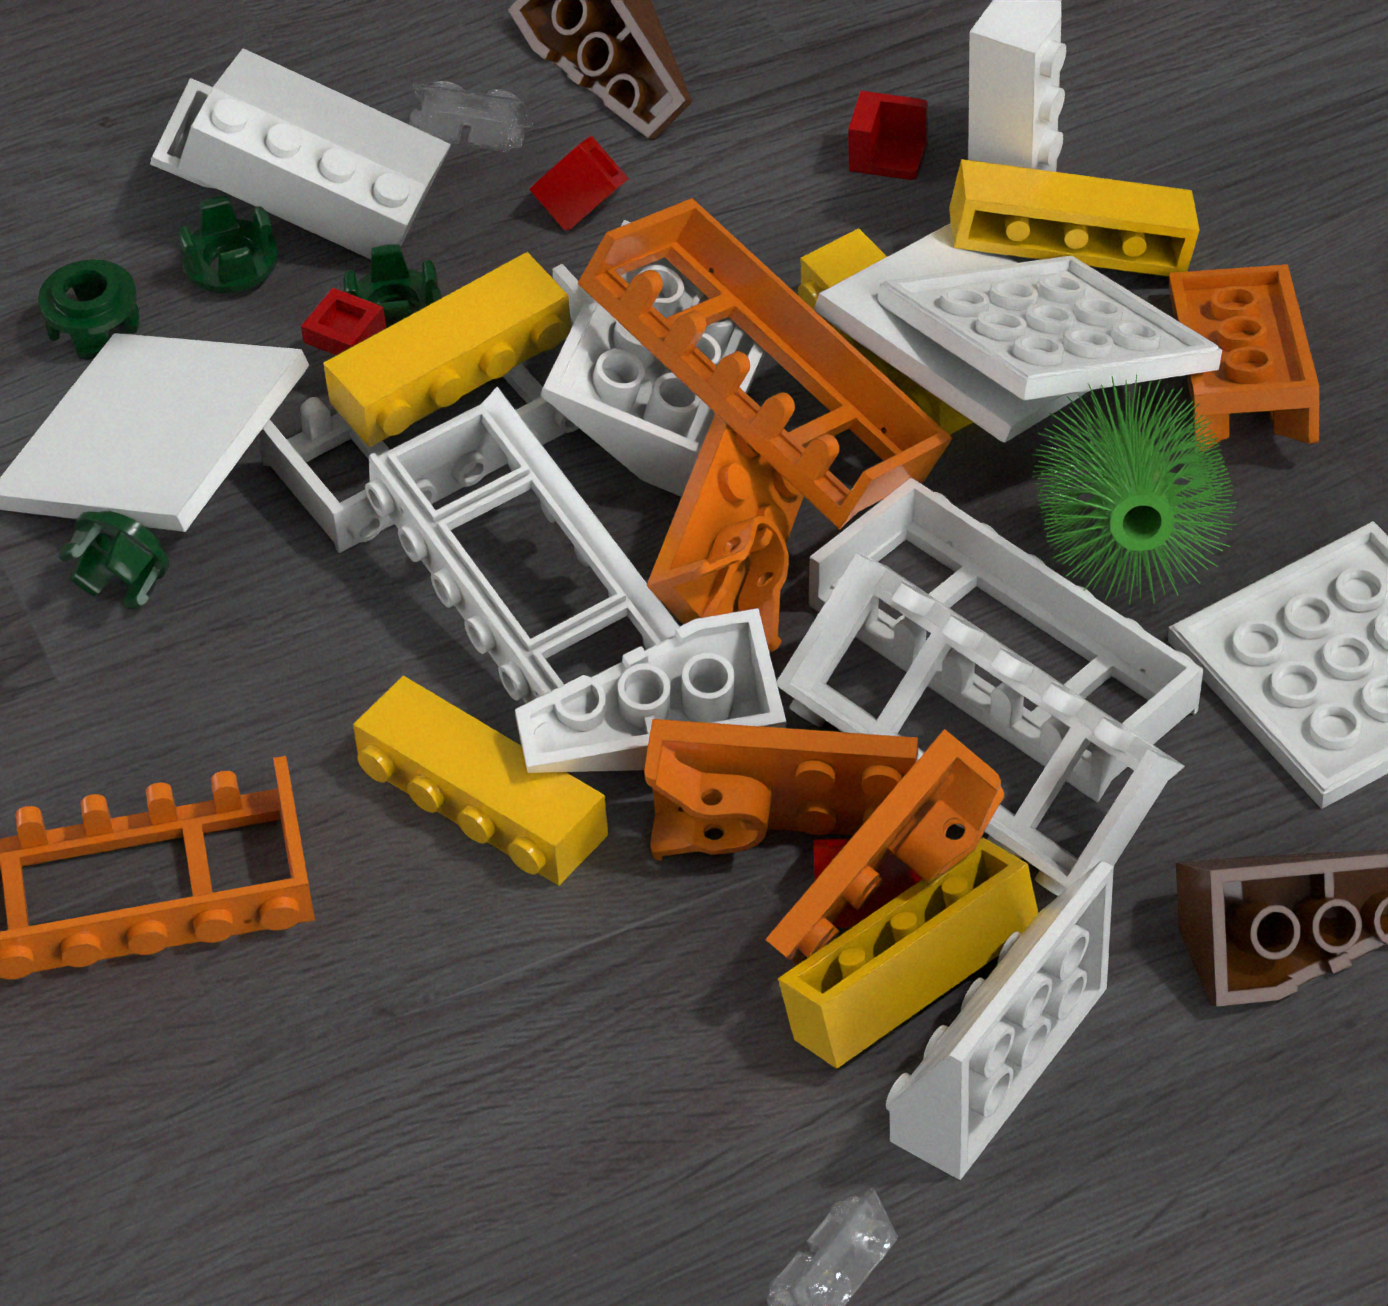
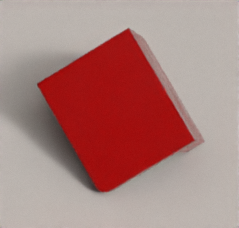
M861 90L848 128L849 171L915 180L918 177L928 144V102L920 98Z
M591 135L572 149L534 183L529 190L564 230H570L602 201L617 191L629 178Z
M332 288L301 325L303 343L336 356L386 329L383 306L336 288Z

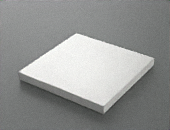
M951 223L819 293L813 309L822 318L1004 443L1051 415L1049 413L1053 414L1071 403L1067 396L1074 401L1079 398L1078 395L1082 396L1090 391L1022 400L884 308L878 302L880 283L888 280L1017 263L1007 255L953 248Z
M1073 256L888 280L880 283L878 302L884 308L1022 400L1090 390L1088 383L1092 390L1102 388L1101 385L1103 388L1113 387L1112 376L1114 386L1125 385V380H1127V384L1135 383L1136 374L1138 383L1219 370L1222 349L1218 345Z
M114 333L0 477V510L77 519L83 512L101 513L102 511H112L123 514L145 527L186 532L308 368L309 363L302 349Z
M1374 521L1169 627L1168 642L1176 651L1183 652L1195 664L1203 668L1202 679L1321 809L1388 774V536Z

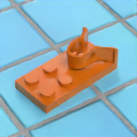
M1288 264L1169 273V296L1174 319L1222 349L1219 370L1186 375L1191 401H1194L1192 406L1195 407L1199 404L1193 409V415L1197 412L1193 417V421L1204 415L1193 424L1196 425L1205 420L1200 423V426L1212 421V423L1195 430L1194 435L1205 428L1195 438L1212 429V431L1203 436L1207 437L1214 433L1216 434L1200 442L1217 437L1218 439L1206 442L1205 444H1210L1216 441L1215 443L1229 438V414L1269 411L1274 434L1286 436L1306 444L1319 443V382Z
M716 413L646 586L683 625L698 618L758 608L768 650L771 653L782 642L778 637L780 589L786 581L789 566V554L786 543L804 496Z
M652 719L644 766L645 781L653 788L655 808L650 842L651 855L654 859L662 861L663 856L698 851L710 855L745 851L758 845L765 838L767 829L801 831L812 835H825L828 833L855 835L918 761V737ZM711 828H718L724 832V835L717 840L708 839L704 834Z
M944 729L765 940L795 965L804 956L809 958L837 937L840 931L832 923L849 904L856 910H859L879 888L883 879L879 876L880 874L877 870L891 854H894L927 883L943 875L975 851L987 826L1002 803L1004 791L1001 787L999 775ZM955 824L963 826L965 833L960 839L951 840L946 837V831L950 826Z

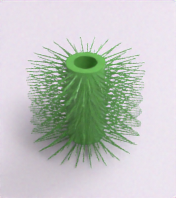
M1137 374L1131 414L1129 392V427L1127 420V380H1125L1124 422L1123 412L1120 408L1112 376L1119 430L1116 429L1103 386L1101 385L1113 431L1088 383L1093 394L1091 397L1096 405L1094 408L1099 419L1094 417L1081 396H1078L1101 430L1096 427L1085 409L1082 407L1086 415L1067 396L1083 414L1087 424L1074 411L1073 413L1089 430L1083 429L1065 413L1063 414L1083 432L1052 413L1049 414L1062 421V423L1083 439L1085 443L1052 424L1069 438L1046 428L1044 429L1071 442L1062 440L1057 436L1052 437L1041 433L1038 434L1066 443L1072 450L1047 440L1072 453L1066 452L1059 447L1056 449L1040 444L1041 446L1066 454L1038 449L1035 450L1054 455L1032 454V456H1043L1067 464L1061 465L1038 461L1057 467L1034 466L1048 470L1033 472H1054L1041 473V475L1032 477L1050 475L1060 478H1037L1051 482L1035 483H1057L1035 488L1053 487L1037 492L1036 494L1049 491L1047 494L1038 495L1040 496L1039 498L1059 495L1038 500L1055 499L1039 504L1040 506L1051 503L1049 506L1041 507L1042 510L1052 508L1040 513L1056 511L1042 516V518L1054 516L1049 519H1043L1045 520L1044 522L1055 520L1043 525L1059 523L1044 530L1063 525L1047 533L1049 534L1061 529V531L1054 535L1046 536L1047 538L1061 535L1060 537L1048 540L1047 542L1067 537L1050 545L1052 546L1064 541V543L1054 548L1055 550L1071 541L1070 544L1060 550L1061 552L1082 537L1070 550L1053 558L1065 553L1068 554L1057 560L1058 562L1074 553L1072 557L1062 563L1065 564L1084 550L1069 565L1071 566L1092 546L1077 565L1078 567L1065 577L1086 563L1072 577L1074 578L1096 557L1081 576L1082 578L1096 561L1097 565L1089 576L1090 578L1108 550L1103 566L1085 587L1084 591L1099 574L1100 577L1092 589L1094 590L1111 563L1102 586L1103 588L1121 550L1113 582L1105 598L1106 601L1124 562L1115 597L1117 596L1121 580H1124L1126 563L1130 553L1126 592L1132 555L1133 576L1129 605L1135 569L1136 586H1138V551L1140 599L1142 554L1146 575L1149 579L1150 591H1152L1153 602L1155 603L1148 550L1151 552L1164 594L1165 590L1153 549H1155L1178 595L1174 586L1175 581L1170 572L1172 569L1167 559L1171 560L1187 584L1188 582L1166 549L1172 554L1181 569L1184 571L1183 566L1200 584L1196 577L1178 559V557L1180 558L1178 553L1195 571L1197 570L1176 547L1181 548L1204 568L1206 567L1187 552L1185 548L1216 567L1218 566L1204 558L1200 552L1180 535L1212 553L1201 546L1198 541L1221 551L1223 550L1200 539L1228 547L1231 546L1204 538L1193 528L1218 538L1195 526L1227 535L1204 526L1233 530L1213 524L1237 525L1223 523V521L1201 515L1207 514L1229 518L1209 512L1233 513L1219 511V509L1236 507H1213L1237 503L1218 504L1206 501H1229L1226 499H1216L1215 497L1232 495L1214 494L1233 491L1215 492L1233 486L1220 487L1228 484L1231 480L1225 483L1205 484L1230 479L1211 480L1229 474L1215 476L1227 470L1226 468L1221 471H1215L1226 467L1224 465L1212 468L1225 461L1210 464L1223 458L1222 456L1218 459H1212L1215 456L1222 455L1220 453L1208 456L1211 453L1221 451V449L1203 454L1220 446L1217 445L1208 449V446L1218 444V442L1215 443L1216 441L1210 444H1205L1206 442L1218 439V437L1200 442L1216 433L1207 437L1203 436L1212 431L1211 429L1195 438L1205 429L1203 428L1185 442L1195 430L1212 423V421L1200 426V423L1205 421L1203 420L1192 426L1193 423L1204 416L1201 415L1181 430L1197 414L1196 412L1175 432L1190 411L1199 405L1197 404L1178 418L1194 402L1192 401L1171 421L1186 402L1185 400L1171 417V411L1178 401L1176 400L1159 427L1162 415L1183 389L1178 392L1167 406L1168 399L1173 392L1172 390L1155 417L1158 405L1165 391L1163 390L1145 430L1152 401L1161 379L1142 418L1151 385L1150 381L1145 401L1144 397L1142 400L1141 413L1137 424L1141 386H1139L1135 420H1133ZM1181 418H1183V419L1180 421V423L1176 426V428L1174 429V427H1175L1174 424H1175L1177 421H1179ZM1088 421H1089V422L1092 424V426L1098 431V433L1100 434V436L1102 437V439H1100V438L1098 437V435L1095 433V431L1093 430V428L1091 427V425L1088 423ZM1143 421H1144L1143 430H1142V432H1140V428H1141L1142 423H1143ZM1157 423V425H1156V427H1155V429H1154V431H1153V434H1152L1151 438L1149 439L1151 429H1152L1153 426ZM1169 428L1168 432L1162 440L1164 432ZM1079 433L1089 438L1091 440L1090 443L1087 440H1085ZM1190 433L1186 436V438L1179 443V441L1183 438L1184 435ZM1159 437L1157 444L1154 446L1155 440ZM1170 441H1172V443H1171L1170 446L1168 447L1167 451L1164 452V450H1165V448H1166V446H1167V443H1169ZM1072 445L1081 447L1083 450H1085V451L1088 453V455L1085 454L1084 452L1080 451L1079 449L1075 448V447L1072 446ZM1192 448H1196L1192 452L1187 454ZM1187 449H1189V450L1180 458V456L1184 453V451L1187 450ZM1182 451L1181 454L1176 458V460L1173 461L1178 452ZM1176 452L1172 460L1169 461L1170 456ZM1049 457H1061V458H1063V459H1065V460H1067V461H1069V462H1071V463H1074V464H1076V465L1067 463V462L1063 461L1062 459H1061V461H1059V460H1056V459H1053V458H1049ZM1079 459H1084V460L1087 461L1090 465H1087V464L1083 463V462L1080 461ZM1185 464L1178 473L1169 472L1176 465ZM1073 470H1077L1078 472H1080L1081 474H1083V475H1085V476H1081V475H1079V474H1077V473H1074V472H1072V471H1073ZM1080 470L1087 471V472L1090 473V474L1087 475V474L1083 473V472L1080 471ZM1068 471V472H1070V473H1072V474H1074V475H1077V476H1079V477L1070 475V474H1068V473H1066V472ZM1055 473H1060V474H1064V475H1067V476H1070V477L1059 476V475H1053V474H1055ZM1178 478L1190 480L1186 485L1173 484ZM1076 482H1080L1081 484H1083V485L1086 486L1087 488H1084V487H1082V486H1080V485H1077V484H1075V483H1076ZM1083 482H1088V483H1092V484H1091L1090 486H1088V485L1084 484ZM1073 484V485H1075V486H1077V487H1080V488H1082V489H1079V488H1076V487H1072V486H1069V485ZM1198 488H1211V489L1204 490V489H1198ZM1184 490L1197 493V495L1190 494ZM1182 491V492H1184V493H1186V494L1191 495L1192 497H1186V496H1184L1183 494H1181V493H1179V492ZM1081 494L1094 495L1087 502L1076 499ZM1188 502L1194 503V504L1198 505L1199 507H1196V506H1194V505H1192V504H1190V503H1188ZM1197 502H1204V503H1210V504H1216V505H1214V506H1207V505L1200 504V503H1197ZM1182 503H1186V504H1188V505H1190V506H1192V507H1195V508H1197V509H1190V508L1186 507L1185 505H1183ZM1180 504L1181 506L1185 507L1186 509H1184V508H1179L1177 505ZM1089 506L1097 507L1090 514L1082 515ZM1176 514H1180V515H1182L1183 517L1187 518V519L1190 520V521L1182 520V519H1181L1178 515H1176ZM1191 514H1195L1200 516L1201 518L1205 517L1222 523L1206 522ZM1191 517H1194L1203 522L1194 521ZM1092 518H1094L1087 529H1084V527L1089 523V521ZM1098 518L1097 523L1091 526L1094 520ZM1085 523L1081 530H1077L1081 525ZM1178 524L1182 525L1183 527L1187 528L1188 530L1192 531L1197 535L1184 531ZM1077 525H1079L1074 531L1069 532V531L1072 530L1074 527H1076ZM1069 528V530H1068L1067 532L1061 533L1062 531H1064V530H1066V529ZM1102 528L1100 535L1094 538L1099 529ZM1110 534H1112L1111 540L1106 544ZM1175 534L1176 536H1178V537H1179L1181 540H1183L1189 547H1187V546H1185L1184 544H1182L1181 542L1177 541V539H1176L1173 535ZM1088 535V537L1084 540V542L1081 545L1075 547L1080 541H1082L1084 537ZM1104 538H1105L1103 547H1102L1100 550L1097 551V549L1099 548L1100 544L1102 543V541H1103ZM1166 540L1168 541V543L1170 544V546L1173 548V550L1175 551V553L1177 554V556L1170 550V548L1168 547V545H1167L1166 542H1165ZM1115 541H1117L1115 551L1109 557L1110 552L1115 544ZM1124 548H1126V552H1125L1124 557H1123V559H1122L1123 550H1124ZM1093 549L1094 553L1092 554V556L1085 560L1083 563H1081Z

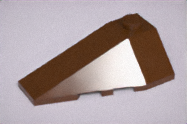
M516 0L508 8L509 13L534 52L560 67L568 74V78L579 86L586 87L602 99L606 107L647 138L655 140L692 103L651 0Z
M1388 849L1233 857L1176 863L1179 931L1210 1005L1217 1007L1280 1000L1299 991L1298 986L1325 973L1334 974L1351 966L1352 960L1381 946L1388 945Z

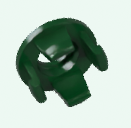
M227 195L213 197L200 202V229L191 235L187 226L179 228L183 271L186 277L201 289L216 293L243 291L264 281L276 266L278 259L277 245L271 234L272 225L270 218L261 206L253 210L252 222L236 218ZM219 256L218 270H215L210 266L212 261Z
M400 244L373 247L371 249L370 274L357 281L354 271H346L344 274V292L383 306L386 328L442 298L433 262L430 260L424 261L422 263V273L408 269ZM410 305L415 308L416 311L414 313L412 312Z
M91 259L67 264L53 272L40 288L38 303L41 314L46 321V331L50 340H58L60 338V331L70 334L79 358H95L108 342V330L120 323H124L128 333H136L139 327L140 318L139 309L136 304L137 291L135 282L126 269L113 262ZM70 288H73L78 301L70 299L65 293Z
M112 511L81 513L74 523L75 534L70 543L63 545L59 553V559L64 562L79 557L77 565L71 573L70 580L85 592L95 596L115 575L129 585L123 601L124 606L127 609H137L145 605L150 598L146 595L155 580L164 577L170 565L167 555L161 549L159 540L145 526L123 514Z

